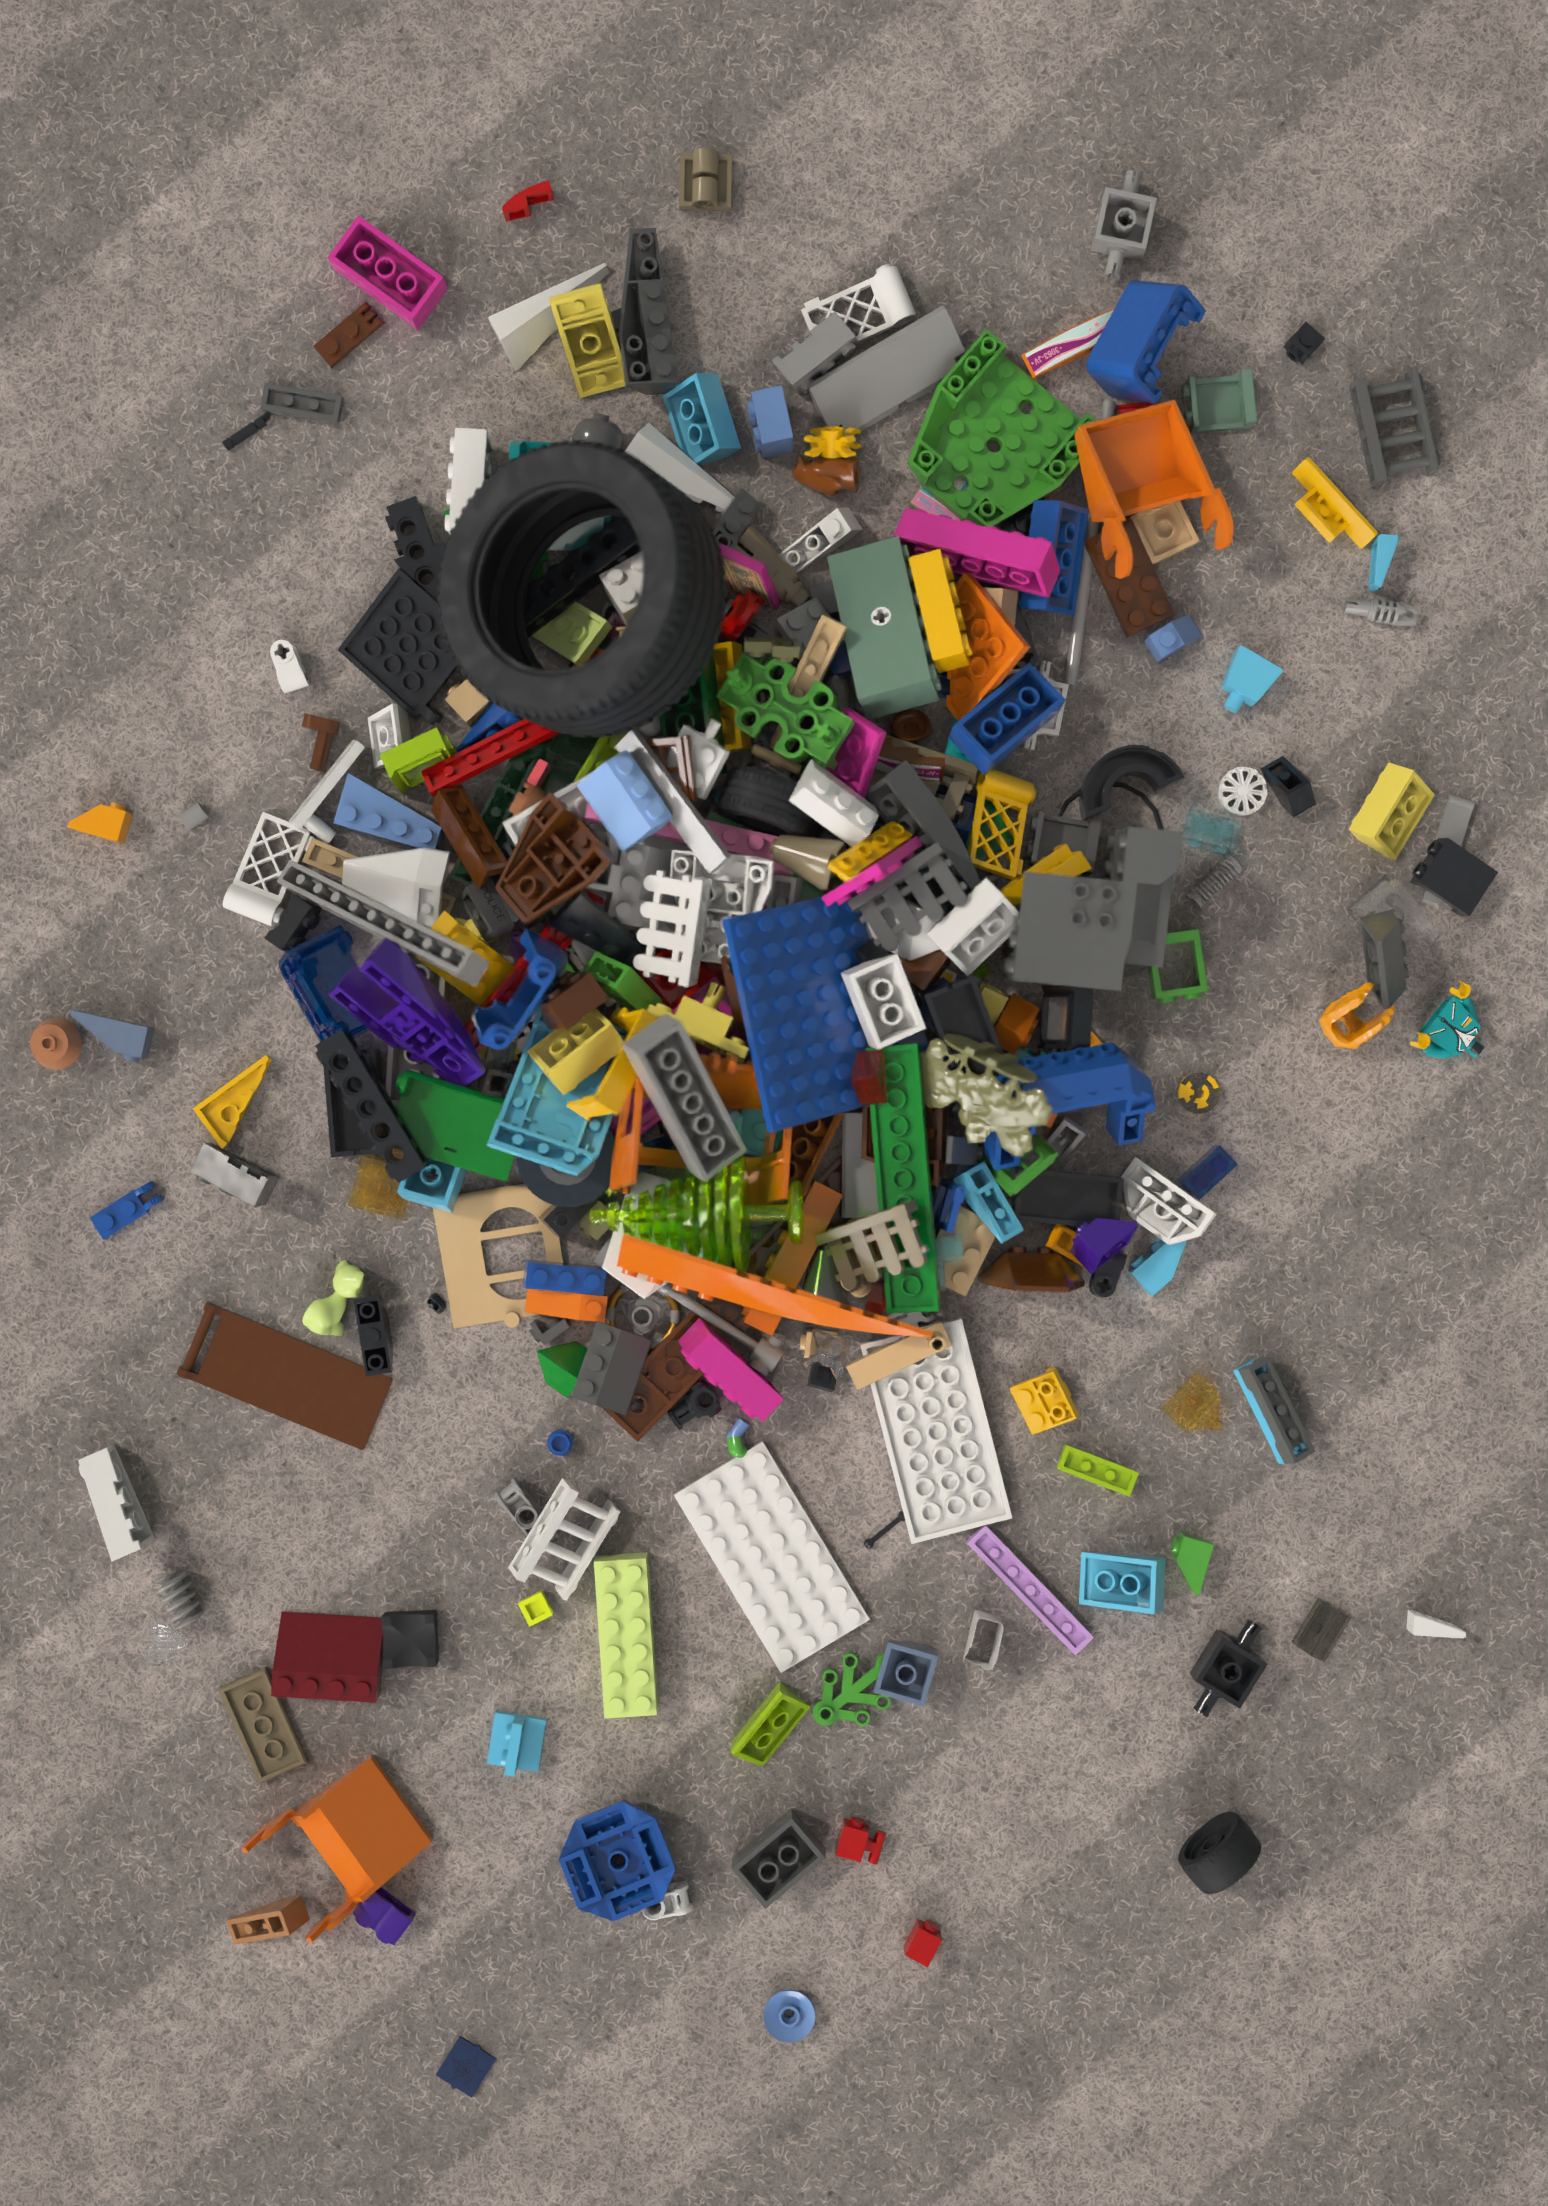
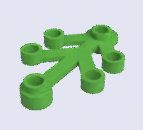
M846 1652L842 1657L844 1671L841 1693L833 1700V1685L838 1679L837 1672L833 1668H826L822 1672V1680L824 1682L822 1700L818 1701L813 1707V1717L818 1724L829 1726L839 1719L855 1721L859 1726H866L870 1722L868 1710L860 1708L857 1711L841 1709L847 1702L876 1705L880 1710H886L890 1706L891 1702L888 1696L861 1692L877 1679L884 1652L878 1655L876 1665L854 1683V1668L858 1664V1658L854 1652ZM851 1656L855 1659V1662L847 1664L845 1659ZM833 1673L835 1677L829 1681L825 1678V1675ZM885 1697L887 1703L881 1705L878 1703V1699ZM828 1709L831 1714L828 1717H823L821 1711ZM861 1713L867 1715L864 1721L858 1720L857 1717Z

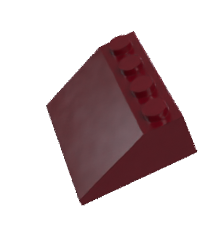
M282 1611L272 1669L271 1697L376 1703L381 1695L384 1647L381 1617Z

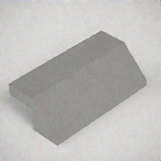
M844 1113L843 1196L841 1218H862L879 1212L875 1163L861 1158L862 1113Z

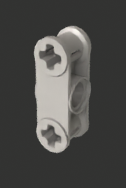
M514 1477L511 1479V1484L501 1492L496 1491L494 1497L527 1536L540 1516L542 1509L528 1493L522 1482ZM531 1510L534 1518L530 1520L523 1518L521 1511ZM559 1529L556 1530L551 1540L561 1536Z

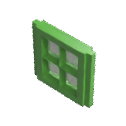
M1037 1132L1031 1135L1033 1147L1030 1151L1024 1152L1020 1157V1166L995 1170L985 1153L982 1160L978 1161L979 1164L982 1162L986 1163L995 1181L1009 1196H1012L1014 1193L1017 1194L1050 1166L1059 1155Z

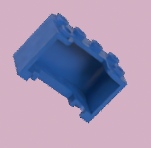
M1138 280L1129 282L1087 360L1089 375L1113 398L1157 404L1163 392L1156 387V378H1160L1162 375L1156 364L1177 325L1188 326L1189 320L1201 322L1206 312L1205 308L1185 285Z

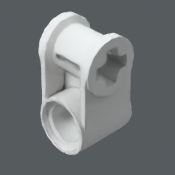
M286 640L274 642L270 653L280 687L284 694L309 686L310 682L309 680L306 681L304 675L306 670L301 662L297 648ZM283 648L290 651L286 653L287 658L285 659L279 656L283 653Z
M681 1881L669 1884L660 1905L656 1908L648 1907L643 1909V1915L649 1920H658L690 1913L693 1910V1905L689 1903L687 1893L689 1888L688 1882Z

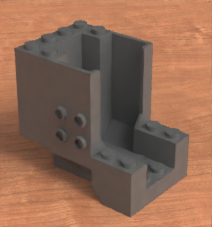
M1125 827L1124 830H1113L1112 835L1109 834L1107 839V850H1111L1110 860L1105 861L1104 876L1108 877L1107 880L1023 872L1021 903L1014 906L1020 913L1019 924L1016 926V931H1011L1010 937L1002 943L1003 946H1006L1005 956L1000 957L999 971L1003 972V977L1014 981L1121 991L1124 964L1163 967L1173 875L1179 870L1183 832L1139 827Z

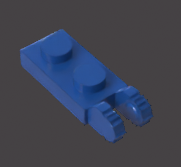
M153 1181L146 1183L137 1190L129 1192L90 1217L103 1240L148 1213L149 1209L164 1200L162 1195H156L144 1204L140 1198L141 1195L151 1191L156 1186Z

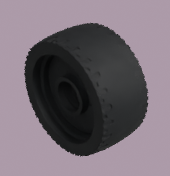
M1224 1812L1213 1817L1185 1841L1178 1854V1862L1190 1880L1203 1893L1216 1894L1231 1887L1249 1872L1258 1860L1262 1847L1254 1832L1235 1812Z

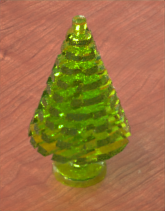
M744 1155L733 1161L732 1171L731 1166L728 1165L719 1171L715 1177H711L706 1182L700 1179V1185L699 1178L693 1174L687 1175L685 1187L681 1178L672 1180L669 1187V1196L666 1184L664 1185L663 1183L656 1186L654 1189L653 1205L652 1197L649 1195V1189L639 1194L638 1209H636L633 1195L624 1199L623 1210H620L618 1201L608 1204L607 1210L592 1209L590 1212V1222L593 1225L608 1223L609 1230L618 1232L620 1223L623 1222L624 1233L633 1237L636 1232V1222H638L641 1240L650 1242L654 1229V1237L658 1245L666 1247L670 1236L673 1250L683 1252L684 1244L686 1243L689 1255L698 1257L702 1247L704 1258L711 1262L716 1260V1252H718L720 1264L731 1267L734 1256L737 1270L745 1273L749 1267L750 1221H788L791 1242L793 1244H802L804 1208L801 1181L790 1182L788 1204L750 1205L749 1175Z

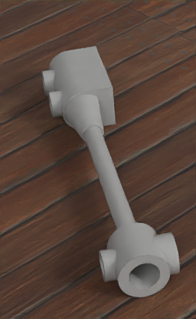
M611 1237L594 1259V1262L601 1267L603 1266ZM668 1282L657 1290L664 1295H669L752 1350L753 1353L749 1358L751 1359L749 1365L765 1376L769 1372H773L786 1352L782 1349L784 1343L773 1336H770L769 1339L763 1337L760 1342H757L685 1293L672 1289V1283Z

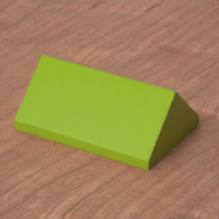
M779 1682L732 1740L731 1753L738 1758L763 1767L811 1706L783 1683Z

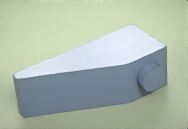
M71 1010L70 1015L113 1051L124 1054L123 1059L139 1062L140 1058H148L155 1028Z

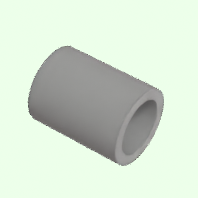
M199 802L179 815L180 820L188 830L193 829L209 817L207 812L203 811L204 808Z

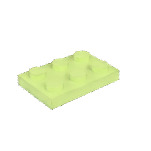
M575 602L532 636L568 661L579 666L589 660L592 653L602 640L605 639L613 626L604 618Z

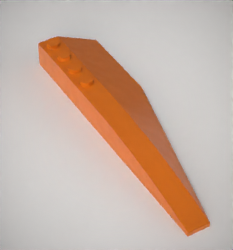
M623 1234L617 1263V1266L623 1268L621 1273L636 1278L638 1273L648 1276V1282L661 1286L663 1281L673 1284L672 1289L686 1294L689 1289L699 1292V1298L713 1302L714 1297L766 1313L848 1330L918 1337H932L933 1332L771 1280L769 1281Z

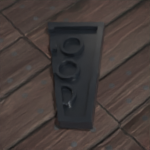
M584 889L573 895L550 919V927L609 958L631 967L636 972L639 971L635 968L633 960L639 954H646L647 945L641 944L632 931L625 930L621 926V921L615 916H609L597 900L593 902Z

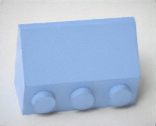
M628 749L603 763L577 785L622 852L664 828L673 817Z

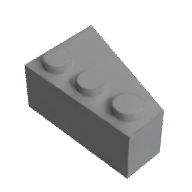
M836 312L810 331L811 335L801 344L796 341L791 345L790 348L793 351L782 360L779 356L772 360L778 371L798 395L802 392L808 393V384L818 379L822 374L825 375L836 367L835 362L842 356L846 358L856 349L855 344L858 342L856 336Z

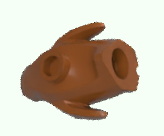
M799 455L797 463L794 465L792 471L794 479L815 491L823 492L824 496H835L838 494V490L850 489L852 492H858L860 468L857 457H852L851 460L844 457H819L808 462L805 461L802 455Z

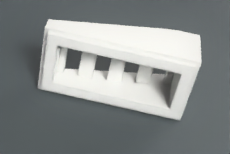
M1408 1609L1407 1630L1413 1635L1466 1638V1632L1457 1625Z

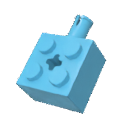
M427 1158L430 1165L400 1182L397 1192L403 1199L452 1213L467 1170ZM435 1175L438 1176L436 1180H433L432 1182L429 1181L430 1177L434 1178Z

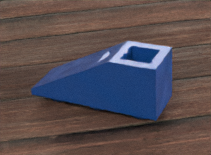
M490 702L456 749L457 753L524 718Z

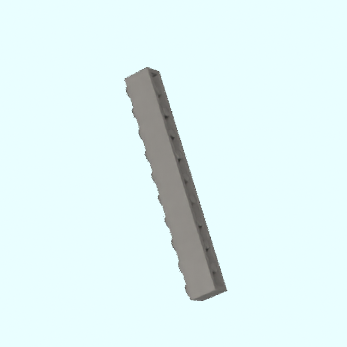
M292 860L288 861L276 881L293 894L383 940L387 937L397 943L401 949L475 987L490 964L473 950Z

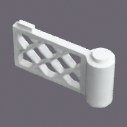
M890 264L879 267L874 277L820 301L816 297L805 302V308L801 310L808 329L811 331L817 324L811 322L810 313L820 310L827 313L826 318H828L835 312L833 309L836 302L840 300L850 302L851 305L846 316L838 312L836 313L844 320L846 325L850 322L861 327L858 336H856L858 340L856 344L889 329L908 324L916 319L917 314L898 268ZM871 287L874 294L870 305L857 300L860 291ZM876 301L879 308L874 307ZM855 305L868 309L863 322L850 317ZM872 311L881 314L885 321L884 324L878 327L867 324Z
M262 812L235 879L225 894L223 908L271 927L276 923L280 924L285 914L282 904L288 889L282 886L279 895L269 892L266 882L278 878L282 873L275 859L290 854L292 861L300 863L304 851H307L311 839L314 838L311 836L312 832L303 827L298 829L288 821ZM266 820L276 823L280 833L266 838L263 832ZM281 825L289 829L283 831ZM293 831L304 834L300 844L290 848L285 835ZM282 837L287 849L273 855L268 842ZM265 844L270 856L256 862L253 852L256 847ZM272 861L277 873L263 879L258 866ZM255 868L260 880L252 884L243 882L242 879L245 872ZM262 884L264 890L261 889V888H258L257 886H259V885Z

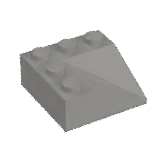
M638 843L624 852L619 850L617 863L622 866L618 893L607 891L604 911L611 917L615 916L623 924L649 928L651 918L644 917L640 912V907L644 902L653 901L654 892L648 891L644 887V879L648 875H656L657 870L665 871V877H670L672 851ZM662 894L661 903L677 906L673 895ZM659 920L658 929L675 933L676 923Z

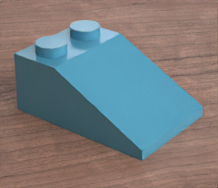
M1081 1552L1079 1604L1147 1614H1156L1163 1611L1166 1558L1134 1554Z

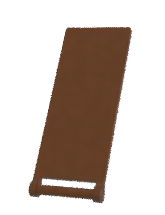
M211 1302L205 1303L203 1308L205 1311L185 1361L178 1368L176 1373L178 1376L195 1381L360 1450L365 1448L393 1379L383 1374L366 1377L365 1369L362 1365L231 1312ZM214 1315L221 1316L222 1318L200 1371L196 1373L192 1371V1368Z

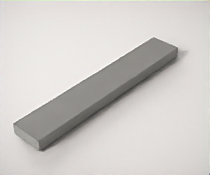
M631 730L615 748L619 753L628 749L673 817L670 820L672 825L709 874L714 873L731 857L638 730Z

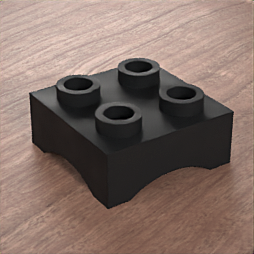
M293 894L288 902V910L283 921L276 928L270 930L264 939L283 951L294 953L295 950L300 951L306 943L307 938L304 936L308 930H313L320 922L321 917L319 914L322 910L307 900Z
M437 1610L385 1612L382 1615L384 1669L409 1666H437L439 1662Z

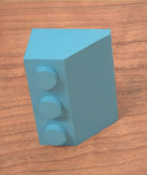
M695 373L663 395L678 448L698 466L727 458L741 449L718 373Z

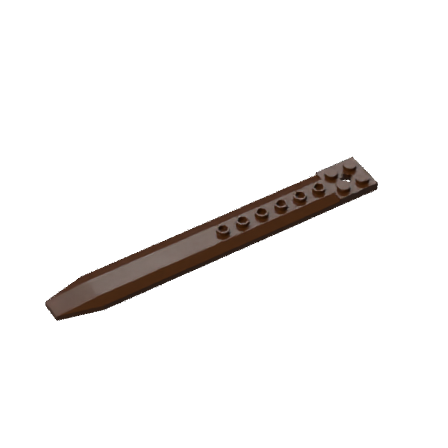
M842 1155L817 1180V1182L841 1194ZM802 1198L799 1206L794 1204L733 1269L764 1278L768 1270L765 1264L771 1253L776 1255L780 1247L777 1244V1240L783 1229L788 1231L792 1223L788 1220L795 1206L800 1207L804 1198ZM842 1198L826 1230L845 1224L852 1219L841 1218ZM714 1297L713 1302L705 1299L699 1302L742 1332L750 1326L743 1321L745 1315L741 1314L744 1307L742 1305ZM693 1311L647 1356L633 1396L636 1400L639 1398L643 1399V1410L638 1408L632 1410V1402L627 1416L603 1408L637 1442L704 1374L700 1369L696 1370L686 1361V1357L680 1352L683 1348L678 1340L700 1318L730 1346L736 1341Z

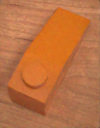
M527 1289L525 1312L575 1320L605 1322L608 1296L605 1293L602 1296Z

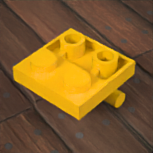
M1055 1366L1047 1368L1043 1374L1019 1382L1009 1388L1032 1435L1077 1419L1079 1416L1071 1398L1072 1394Z

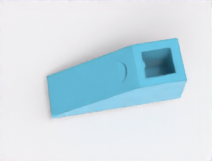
M1158 1238L1150 1245L1152 1250L1147 1255L1143 1256L1140 1254L1130 1263L1132 1268L1128 1270L1129 1273L1149 1295H1155L1172 1280L1187 1240L1168 1245Z

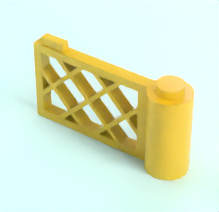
M991 769L986 775H983L980 771L976 781L978 796L968 854L974 867L1013 880L1016 876H1020L1022 872L1023 860L1019 859L1027 808L1028 804H1032L1035 800L1036 789H1034L1032 782L995 769ZM985 800L991 801L997 812L989 815L984 807ZM1011 808L1019 811L1018 819L1015 823L1011 822L1005 812L1006 809ZM998 814L1007 826L1000 832L991 819ZM984 822H986L993 836L986 840L980 831V826ZM1007 830L1010 831L1014 838V844L1011 847H1008L1001 835ZM994 838L1003 850L996 856L987 843ZM980 846H982L989 858L986 862L975 859L976 850ZM1003 854L1006 855L1010 862L1009 870L1002 868L997 860Z

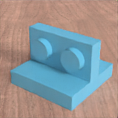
M496 1710L487 1764L504 1766V1775L513 1777L517 1769L538 1772L547 1718Z

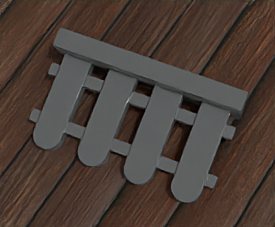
M936 842L891 872L888 876L848 901L849 906L854 912L858 914L861 912L863 914L859 918L861 923L865 924L868 922L877 939L873 942L876 947L882 945L888 951H895L899 947L897 934L904 930L910 936H917L922 930L918 920L927 915L930 920L938 922L944 917V910L941 905L949 900L957 907H961L966 903L967 896L964 890L968 887L964 881L959 884L949 869L953 863L949 858L944 861L943 857L947 853L940 843ZM929 867L930 871L922 876L920 872ZM934 877L945 892V894L937 899L927 885V882ZM906 882L908 886L899 891L898 887ZM910 893L914 894L922 907L915 914L904 899ZM884 897L885 901L877 906L875 902ZM889 907L900 923L894 928L890 927L881 913Z

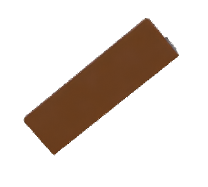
M462 785L439 789L431 811L476 887L483 889L487 877L503 873L508 861Z

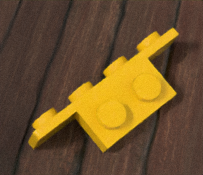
M1310 457L1305 458L1292 472L1308 491L1294 505L1329 543L1342 531H1345L1362 549L1378 534L1376 529Z
M891 821L830 861L828 868L838 874L837 877L844 882L850 881L911 840L912 833L896 822Z

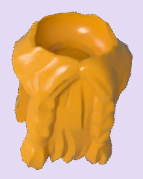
M1372 982L1365 983L1359 988L1347 992L1340 999L1333 1001L1319 1019L1324 1035L1332 1041L1335 1047L1358 1048L1359 1045L1367 1042L1368 1039H1372L1384 1026L1389 1024L1391 1016L1395 1011L1393 1005L1366 1023L1352 1011V1009L1359 1006L1365 1000L1364 998L1374 986ZM1337 1019H1340L1342 1022H1344L1347 1028V1034L1343 1033L1340 1030L1337 1024Z

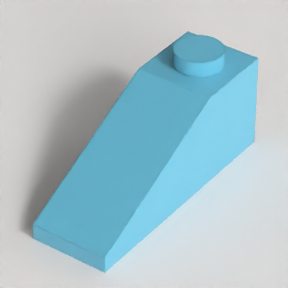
M985 1162L953 1179L955 1184L965 1187L966 1194L964 1199L1000 1243L1024 1231Z

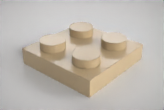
M1181 501L1139 512L1128 519L1133 520L1152 565L1199 543L1197 534Z

